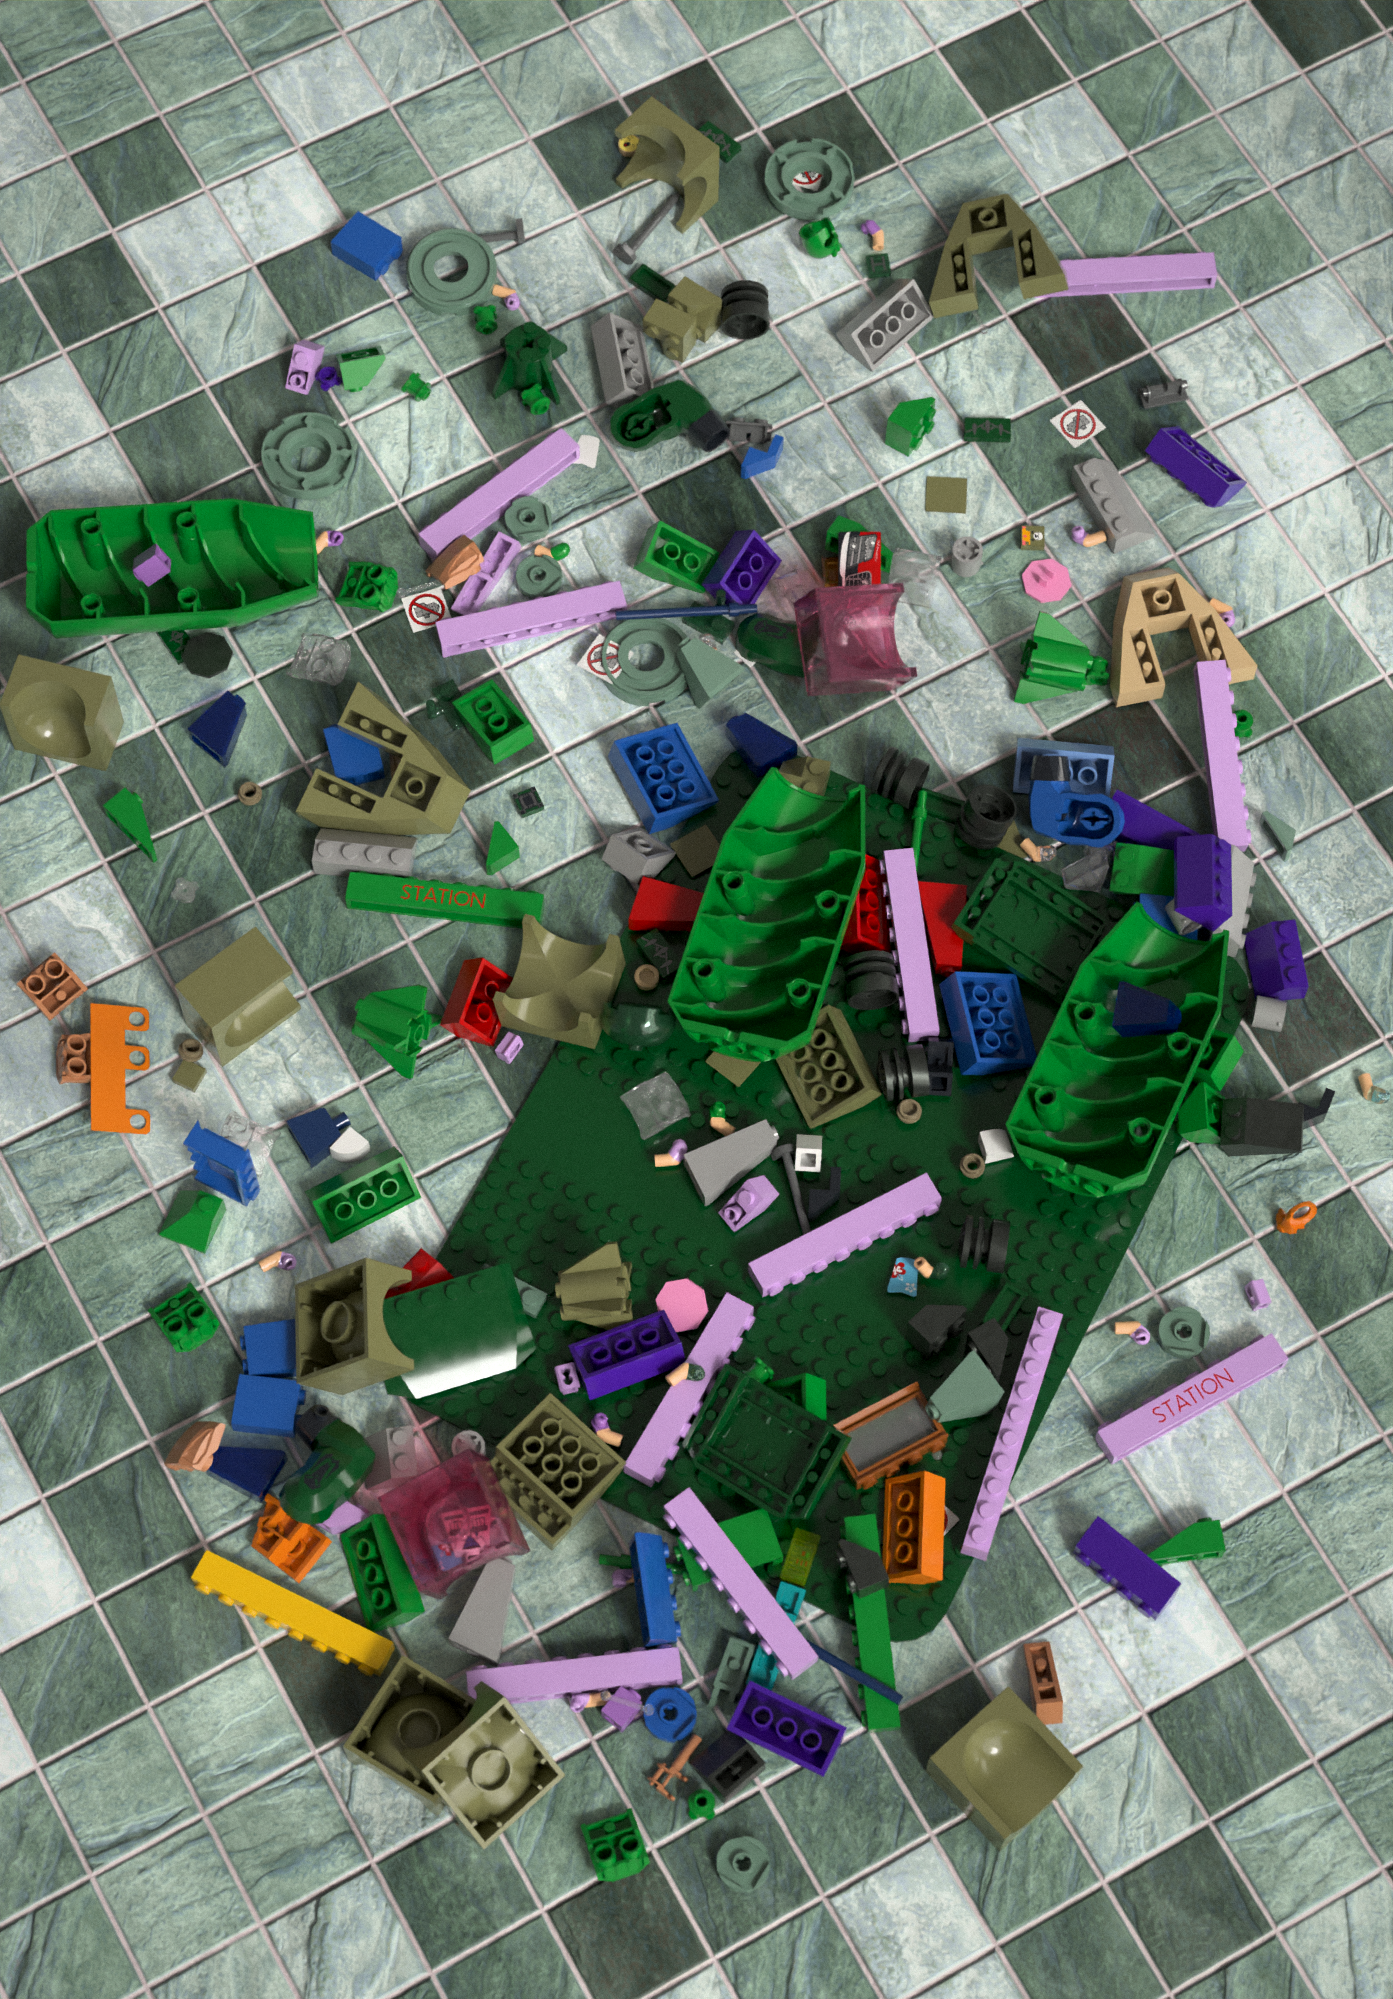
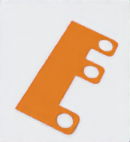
M90 1003L91 1130L132 1134H148L150 1132L149 1112L146 1110L126 1109L125 1069L146 1071L150 1066L149 1050L146 1047L125 1045V1030L147 1031L149 1029V1012L145 1008ZM132 1012H140L145 1018L144 1024L141 1026L132 1025L129 1021L130 1014ZM133 1051H140L144 1054L145 1062L142 1065L137 1066L131 1063L129 1056ZM135 1114L142 1115L146 1120L145 1127L142 1129L133 1128L130 1124L131 1117Z

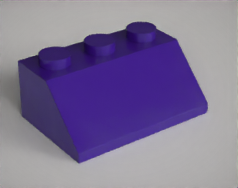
M754 529L736 531L702 583V586L717 601L725 605L738 602L739 605L755 604L782 560Z
M1295 919L1270 922L1244 934L1246 935L1244 946L1255 1000L1257 995L1279 1000L1305 998L1309 985Z

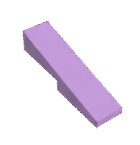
M501 532L497 533L483 558L484 562L480 564L481 570L469 576L451 607L452 611L463 616L466 613H477L522 548L519 541Z

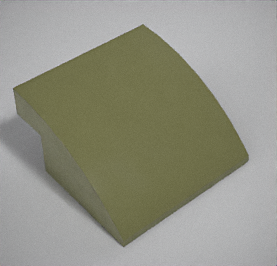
M550 1393L496 1446L495 1457L477 1474L476 1481L552 1551L604 1494L625 1467L626 1462Z

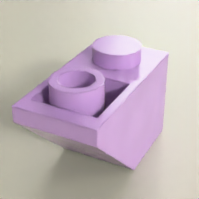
M307 340L294 344L285 386L286 389L305 395L309 393L315 380V374L319 372L325 346Z
M764 1175L748 1179L718 1213L733 1231H737L765 1211L779 1193Z
M346 1502L337 1508L328 1520L316 1525L334 1535L346 1532L370 1515H368L369 1511L362 1505L356 1503L354 1506Z

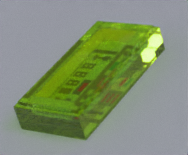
M798 1528L795 1529L780 1579L805 1587L821 1539L820 1535Z

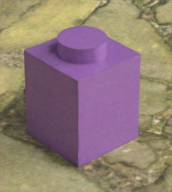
M154 544L134 558L133 574L147 586H150L171 570V559L157 544Z
M620 1686L601 1709V1716L622 1733L642 1709L641 1696L630 1687L626 1690L623 1686Z

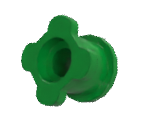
M494 305L474 307L473 310L476 314L474 317L475 321H477L475 324L476 331L483 335H489L496 331L498 328V324L495 321L497 319L496 307Z
M413 372L402 386L401 391L403 393H410L415 397L416 402L420 400L425 401L431 394V384L429 382L425 383L420 379L421 375L419 373Z
M535 384L532 388L521 393L523 398L522 404L524 406L528 405L533 415L544 414L549 409L550 399L545 397L540 391L542 388L540 384Z
M1093 656L1092 666L1090 669H1087L1086 685L1105 686L1108 684L1109 673L1106 672L1108 661L1103 657Z
M1245 710L1234 711L1233 713L1237 717V727L1234 728L1235 736L1239 738L1251 737L1253 733L1251 729L1253 724L1252 715Z
M757 1356L753 1358V1365L747 1371H742L761 1383H764L767 1379L771 1381L774 1378L773 1370Z
M698 1789L689 1795L688 1804L690 1811L688 1815L692 1820L698 1818L711 1820L714 1818L715 1797L711 1792L705 1789ZM703 1800L707 1804L701 1807L697 1802Z

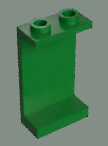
M759 1509L717 1523L751 1568L771 1562L772 1566L783 1562V1554L766 1510ZM677 1536L676 1545L673 1546L677 1561L682 1560L685 1570H682L681 1574L686 1586H691L692 1592L698 1591V1586L711 1582L713 1576L708 1569L703 1571L695 1560L696 1553L692 1548L687 1550L680 1541L679 1536Z

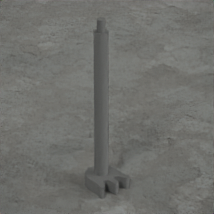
M677 192L670 197L630 247L624 242L623 244L619 243L612 252L623 263L632 265L636 260L635 252L676 204L680 193Z
M522 218L515 219L517 231L479 235V237L486 243L518 239L519 244L525 243Z
M786 1144L775 1148L771 1153L772 1161L783 1158L802 1234L805 1235L811 1232L791 1158L794 1157L796 1151L794 1144Z

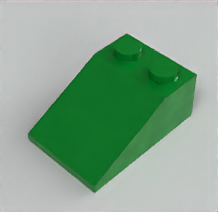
M659 520L648 528L633 569L654 580L703 594L706 589L702 586V583L715 565L719 552Z
M492 679L452 702V706L476 743L494 765L534 742L531 723Z
M1116 843L1110 891L1117 895L1139 897L1140 893L1174 897V851L1143 845Z
M1214 1030L1193 1076V1082L1197 1084L1205 1082L1216 1091L1220 1092L1244 1052L1234 1035Z

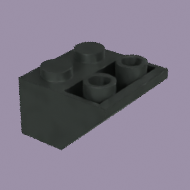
M926 1305L908 1322L905 1339L926 1359L933 1354L937 1356L946 1347L944 1343L951 1337L953 1339L957 1338L964 1330L963 1324L966 1321L967 1309L959 1305Z
M995 1318L968 1333L964 1355L967 1357L970 1352L975 1350L995 1380L999 1382L1008 1337Z
M844 1539L838 1541V1549L835 1550L836 1558L841 1569L846 1568L849 1573L846 1575V1581L852 1594L857 1592L860 1599L889 1587L888 1574L877 1552Z
M728 1730L689 1762L724 1805L760 1775L766 1766L765 1761L745 1739Z

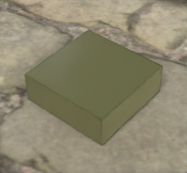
M183 1060L172 1081L195 1093L207 1071L193 1062Z

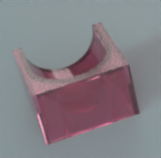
M903 583L814 588L794 602L808 696L896 690L917 677L916 667H908L902 661L895 641V610L900 596L904 593Z
M470 1448L378 1497L418 1591L440 1600L448 1596L446 1591L448 1587L467 1572L502 1557L511 1555L522 1556L531 1551L489 1458Z

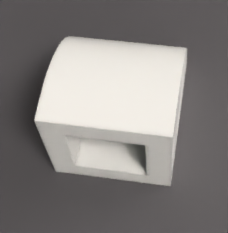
M349 1127L330 1147L331 1157L345 1163L358 1161L370 1152L369 1142L353 1128Z
M991 1129L979 1133L978 1144L985 1164L1014 1157L1005 1130Z
M797 1134L795 1171L820 1172L822 1136Z

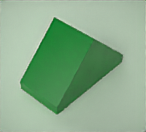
M494 821L486 862L487 875L491 876L520 858L519 846L498 821Z

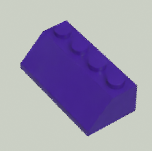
M1179 426L1160 428L1145 450L1151 455L1150 459L1154 463L1162 464L1168 469L1167 473L1171 477L1180 479L1185 483L1184 487L1194 494L1197 493L1202 497L1201 501L1210 508L1224 506L1247 484L1244 479Z
M1118 789L1112 798L1120 805L1125 819L1122 832L1113 841L1115 843L1143 845L1174 851V839L1176 837L1201 835Z
M1213 834L1176 837L1174 839V911L1213 932L1232 916L1231 844Z
M665 1310L568 1345L589 1400L677 1368L686 1362L682 1343Z
M1099 1516L1096 1517L1082 1536L1073 1552L1076 1555V1560L1084 1567L1090 1566L1097 1572L1096 1576L1102 1582L1112 1584L1117 1589L1116 1592L1126 1601L1131 1600L1138 1606V1611L1147 1618L1152 1617L1156 1620L1175 1598L1182 1584Z
M749 1681L726 1730L824 1777L846 1735L847 1727Z

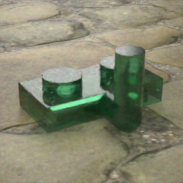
M719 589L716 592L715 606L726 604V592L723 589ZM694 601L690 607H702L704 605ZM722 615L682 617L683 624L720 644L724 643L735 627V622Z
M452 679L433 688L432 694L439 706L436 707L434 700H427V717L433 720L445 715L453 731L465 726L452 706L453 701L462 697L454 680Z

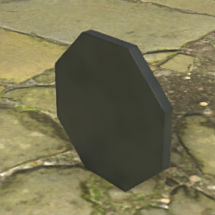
M205 632L187 641L182 659L191 674L211 678L228 669L233 651L224 636Z

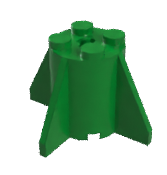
M1039 611L1033 634H1030L1032 639H1027L1026 642L1020 643V648L1023 652L1020 664L1024 665L1025 668L1024 672L1020 671L1019 673L1020 679L1013 700L1020 704L1072 692H1083L1087 682V678H1085L1086 670L1090 669L1093 663V655H1089L1090 649H1088V646L1052 615Z
M420 984L373 991L365 999L360 998L355 1005L357 1016L351 1031L353 1035L366 1040L401 1076L408 1079L413 1078L416 1056L423 1049V1047L419 1046L422 1039L427 1041L431 1028L440 1024L443 1018L437 1014L427 1013L429 1011L424 1009L428 987Z

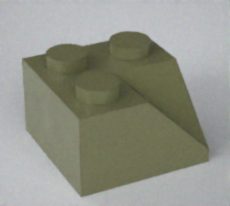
M684 276L669 293L668 304L697 317L696 340L699 339L706 343L721 326L722 299Z
M655 299L643 318V332L651 338L658 339L663 354L669 359L684 363L696 344L697 317Z
M806 756L783 761L779 772L793 785L805 791L824 796L830 776L831 762Z

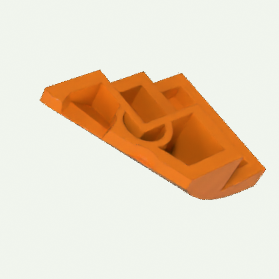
M267 1493L264 1499L266 1502L263 1516L259 1517L258 1529L256 1534H254L251 1547L300 1584L332 1541L311 1525L297 1522L288 1516L281 1508L280 1501Z

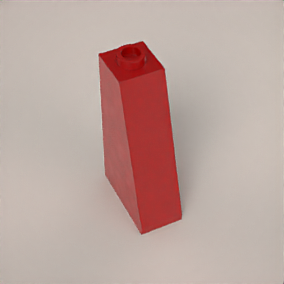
M643 876L629 916V929L652 931L657 928L659 931H691L704 893Z
M918 881L925 934L935 974L949 977L954 972H961L963 939L955 933L951 926L966 904L967 885Z

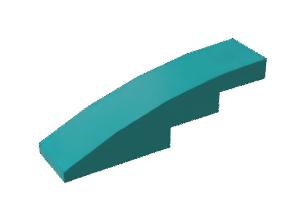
M781 1581L775 1600L795 1625L807 1589ZM760 1645L758 1646L746 1685H748L749 1681H752L772 1691L779 1672L775 1666V1663L778 1661L772 1654L767 1655Z

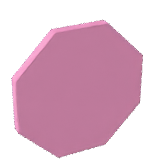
M1053 559L1032 561L1022 574L1025 593L1040 603L1060 601L1071 588L1068 568Z
M688 1278L666 1282L656 1298L658 1311L665 1310L676 1332L697 1329L708 1313L704 1289Z

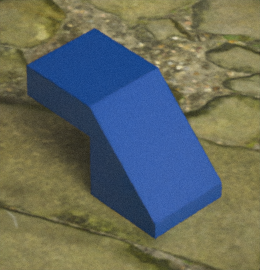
M775 434L767 453L749 447L741 465V478L747 479L775 468L783 451L784 437Z

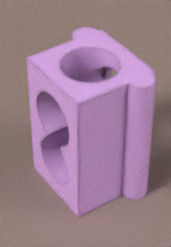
M508 1032L495 1049V1052L499 1059L510 1064L524 1044L520 1036Z
M1263 1279L1252 1280L1244 1287L1253 1311L1267 1308L1271 1303Z
M574 1362L554 1367L560 1392L563 1395L577 1392L578 1388H580V1383ZM564 1372L570 1373L569 1380L572 1381L570 1385L564 1383Z

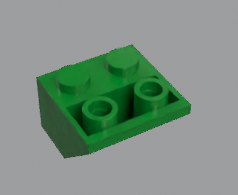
M928 397L900 402L887 419L885 444L907 457L910 456L913 450L917 451L922 444L923 436L930 434L935 425L933 418L936 414V409H934L936 399Z

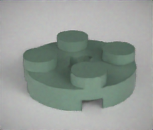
M531 496L518 498L512 502V506L509 509L507 508L505 512L506 528L513 539L519 542L539 540L549 534V529L552 525L551 510L545 502L543 504L538 501V498ZM530 515V518L534 519L530 523H526L523 521L525 520V516Z
M542 555V557L528 556L519 563L516 570V585L519 591L530 599L553 596L560 590L563 583L560 564L548 555ZM537 574L538 576H540L541 574H543V580H535L534 575Z
M1176 1307L1172 1309L1171 1312L1162 1317L1158 1326V1340L1161 1343L1162 1350L1174 1357L1183 1359L1199 1356L1209 1341L1210 1327L1208 1322H1205L1204 1318L1200 1316L1201 1313L1193 1308ZM1182 1327H1186V1331L1191 1333V1336L1181 1338L1177 1331H1180Z
M749 1836L728 1840L722 1845L717 1854V1874L721 1882L733 1891L750 1893L759 1888L766 1881L770 1871V1858L765 1846L757 1839ZM748 1858L750 1868L748 1870H738L736 1860Z

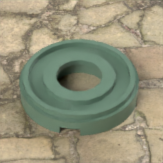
M811 138V142L797 143V139L792 140L779 147L769 158L765 169V190L772 204L782 213L799 220H821L836 214L849 202L854 190L853 164L841 148L826 140ZM812 171L824 178L826 188L814 194L802 193L796 190L792 183L798 174Z
M455 228L438 230L422 238L411 250L406 264L407 283L413 298L426 310L437 315H442V313H456L457 316L473 312L474 307L484 305L491 297L497 279L496 259L490 246L478 235ZM451 255L463 257L468 263V271L463 279L449 283L437 277L434 272L437 260Z
M305 412L284 418L281 425L274 431L271 429L263 441L261 458L267 479L278 491L289 497L309 500L328 496L336 492L348 481L355 466V449L350 433L347 429L344 430L338 425L336 419L321 413ZM315 447L323 451L327 461L325 466L317 471L302 472L294 469L292 458L302 448Z
M663 618L625 620L616 625L606 635L602 649V663L607 676L613 684L605 680L603 682L608 690L620 700L644 707L649 706V703L660 701L667 703L679 696L688 686L676 654L680 650L677 645L687 638V635L674 623ZM610 641L620 645L618 663L622 671L617 678L610 672L606 661V652ZM653 644L662 648L665 658L662 665L657 669L641 671L631 665L628 654L637 645Z

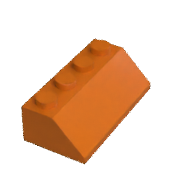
M921 1471L885 1480L882 1563L890 1583L927 1584L942 1581L946 1478L927 1471Z

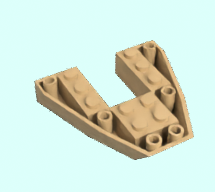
M1169 567L1123 577L1113 622L1110 689L1116 707L1162 698L1166 684L1150 635L1189 628L1199 662L1226 660V668L1230 667L1231 682H1228V684L1254 679L1257 664L1217 611L1178 572Z

